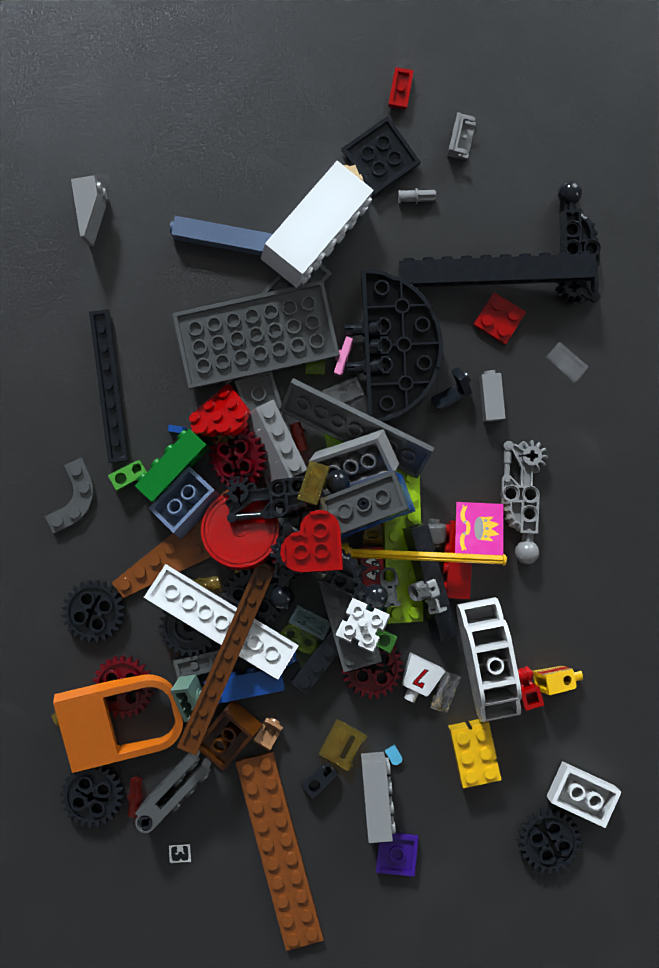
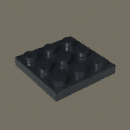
M389 116L345 145L341 150L352 166L356 165L358 173L363 177L364 183L374 190L373 196H376L421 164V161Z

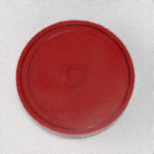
M239 491L238 493H236V495L240 498L241 494H244L243 491ZM222 495L211 503L202 519L201 537L206 550L216 562L233 570H248L263 564L270 558L269 553L273 551L271 545H277L276 538L280 534L278 518H255L230 523L227 520L230 508L225 504L229 497H223ZM253 502L240 513L262 512L269 502Z

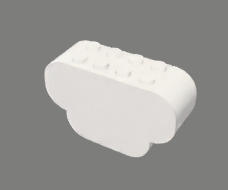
M493 597L457 604L456 611L473 700L480 722L521 715V685L508 625L503 618L498 599Z

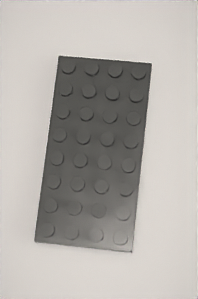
M323 280L299 285L298 288L294 286L172 313L189 389L340 356Z

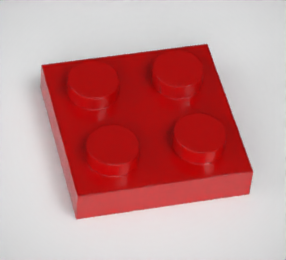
M493 292L473 326L506 345L526 312Z

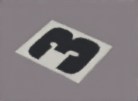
M190 844L169 846L170 863L191 862Z

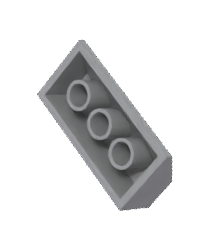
M274 400L250 411L251 415L248 417L246 428H249V433L255 432L254 438H261L258 442L259 445L265 444L261 449L262 451H267L263 458L268 461L263 462V465L266 467L265 471L270 481L297 477L307 472L308 469Z

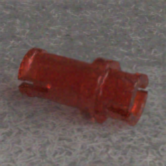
M301 421L289 424L292 431L291 435L294 438L298 451L309 449L304 435L305 428H302Z

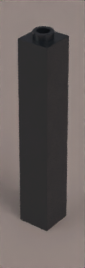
M418 523L402 529L408 551L435 552L428 523ZM411 560L417 582L424 581V584H426L429 580H436L440 596L436 598L439 600L440 607H447V610L441 613L429 614V607L427 602H425L426 599L422 600L432 639L438 640L441 643L449 642L452 640L451 637L458 635L439 563L438 561Z

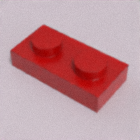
M395 67L388 107L407 110L414 70Z

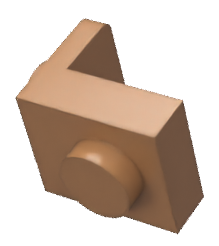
M266 718L253 742L270 751L283 729L280 726V722L274 718Z

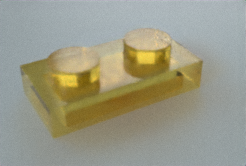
M310 461L297 499L318 505L330 467Z

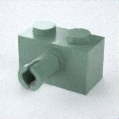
M197 675L180 676L170 690L184 722L189 721L202 691Z

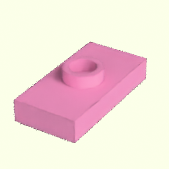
M346 336L342 350H339L340 356L335 358L338 361L334 370L335 376L343 377L346 362H348L354 344L353 338Z

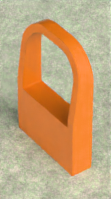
M148 674L103 682L55 694L53 704L72 773L162 751L173 745L182 732L183 718L170 692L173 687L172 684L160 676ZM145 687H155L164 691L171 701L175 717L172 730L159 738L118 745L105 697Z

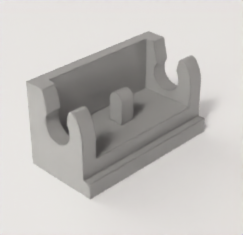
M457 112L447 156L468 160L476 124L475 117Z

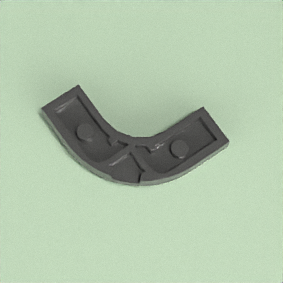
M82 457L64 465L72 482L73 496L65 507L45 516L53 534L79 522L88 513L94 498L93 479Z

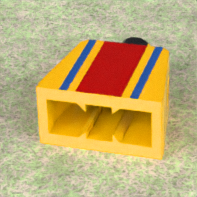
M565 666L533 671L534 683L539 686L542 693L547 695L576 689V681L583 680V674L580 669L573 670Z

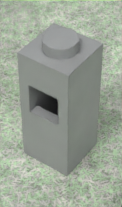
M495 370L484 371V374L479 377L483 422L502 421L506 418L501 373H496Z

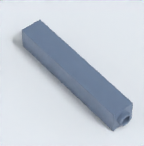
M175 216L174 222L171 221L169 232L174 240L262 256L265 243L273 235L271 233Z

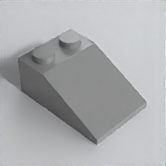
M94 175L71 179L80 237L89 247L94 246L106 208L105 200L108 199L106 189L103 188L101 181L98 182Z

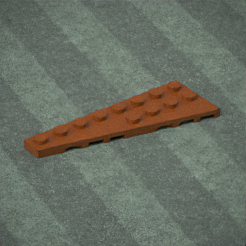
M203 517L182 539L174 533L171 534L112 582L123 598L152 585L165 564L180 572L211 557L201 537Z

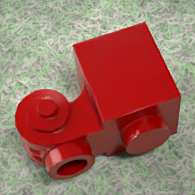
M528 666L517 669L522 692L521 707L527 711L544 706L540 688L536 683H532L531 680L533 679L532 676H534L533 671Z

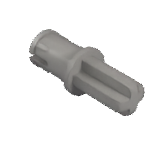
M418 188L408 191L398 190V203L415 202V204H418V202L436 200L435 190H418Z

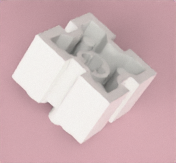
M352 598L346 611L349 619L347 622L342 620L336 636L352 644L353 640L359 642V648L373 654L380 640V637L376 636L378 630L384 631L390 615L374 608L373 612L367 610V604Z

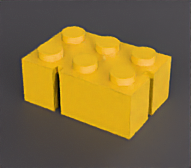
M479 719L469 721V725L472 728L470 730L465 722L448 725L462 787L468 788L500 781L501 776L498 762L495 760L497 757L489 722H480Z

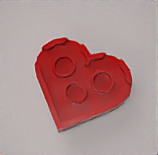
M226 384L189 416L192 430L200 438L202 436L213 437L218 433L224 437L231 434L236 436L247 427V420L251 413L230 384Z
M316 510L304 517L300 525V531L290 534L281 545L280 554L285 565L296 572L343 570L341 530L339 522L333 514L325 510Z

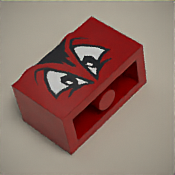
M359 547V549L383 550V547ZM356 558L362 567V583L367 586L373 584L381 585L380 573L384 569L383 559Z

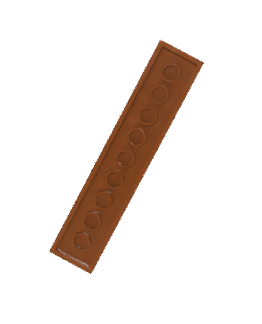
M272 750L236 760L235 763L285 949L288 951L324 941L274 752Z

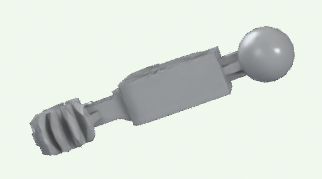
M530 440L528 446L524 441L518 445L513 444L511 441H506L503 444L505 465L500 493L505 515L503 518L507 521L508 527H512L516 532L522 533V542L518 543L515 548V557L520 563L529 565L536 562L539 557V548L533 542L534 534H538L540 494L538 489L533 486V474L540 472L539 465L543 467L546 465L541 459H547L548 456L542 455L546 448L540 450V442L534 446V441ZM530 452H532V455L535 456V458L532 461H530V458H527L525 455L530 454ZM512 454L520 467L519 484L510 476ZM507 489L514 491L515 496L513 499L506 497L505 492ZM526 490L533 491L534 497L532 500L526 499ZM526 509H530L533 512V517L530 520L524 516Z

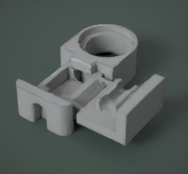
M435 579L427 581L426 584H424V581H418L408 586V594L412 600L421 601L426 599L425 602L428 604L429 614L441 613L447 610V607H440L439 600L436 598L440 596V592Z

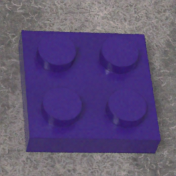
M396 833L392 834L393 841L378 842L376 873L415 877L418 835Z

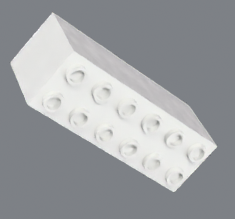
M336 161L264 245L261 260L296 288L301 283L304 285L311 277L312 271H316L320 267L325 256L328 257L332 253L334 245L336 243L339 244L346 235L345 232L354 227L357 218L365 214L368 209L367 206L372 201L371 195L374 190L340 162Z

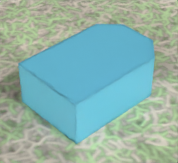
M395 744L385 750L393 765H398L402 762V756Z

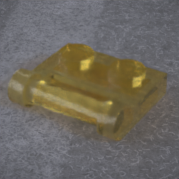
M337 719L321 747L319 755L349 771L352 766L351 762L361 743L365 742L367 735ZM353 735L356 738L343 760L339 756L350 736Z

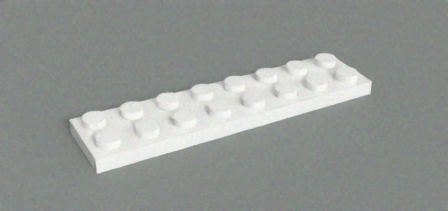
M166 564L144 596L151 603L222 645L237 610L232 604ZM254 619L239 657L278 680L299 645Z

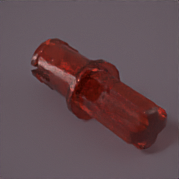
M141 777L130 779V792L127 796L129 800L128 816L135 818V813L143 799V795H141Z

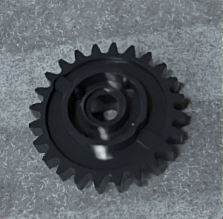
M162 611L165 616L160 617V620L164 624L159 625V628H163L164 631L160 635L166 636L163 643H170L168 649L175 647L174 653L180 650L181 656L188 652L189 657H191L193 652L197 656H199L200 650L204 653L207 652L206 646L213 647L212 639L195 629L188 630L186 623L168 612Z

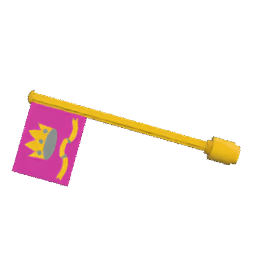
M456 502L455 553L353 549V547H349V543H341V546L346 554L349 552L351 557L503 564L505 566L507 557L503 554V504Z

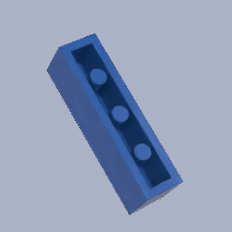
M256 666L246 668V672L241 673L238 670H234L229 677L219 703L284 691L283 673L277 680L264 671L257 669Z

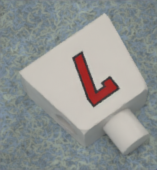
M410 652L402 678V685L408 688L404 698L414 703L419 693L427 697L443 676L445 670Z

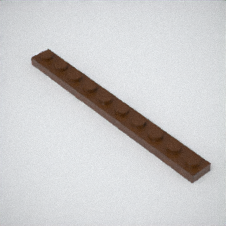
M265 563L255 567L177 748L197 755L274 575L275 567Z

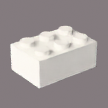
M562 761L546 797L552 804L606 828L621 791L615 785Z

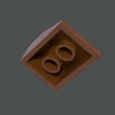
M235 700L231 701L206 731L199 751L224 771L263 724Z

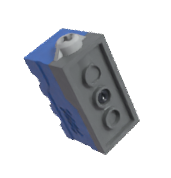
M396 471L388 472L320 498L322 510L333 514L338 520L341 538L416 511L404 477Z

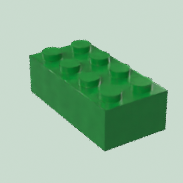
M190 429L187 431L183 430L177 436L178 441L174 445L170 444L163 451L165 454L161 459H155L150 465L151 469L147 473L143 472L136 481L138 483L135 487L151 502H155L189 466L192 468L210 449V446L194 431Z

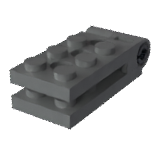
M198 750L197 755L189 753L142 802L135 813L138 816L135 826L139 832H151L170 811L174 813L180 807L184 796L188 798L194 792L195 787L198 785L197 782L201 784L208 777L212 761L207 757L195 768L200 760L198 756L201 751ZM195 768V770L180 784V782L184 779L183 777L186 775V771L190 773ZM173 785L175 787L179 785L168 798L163 796Z

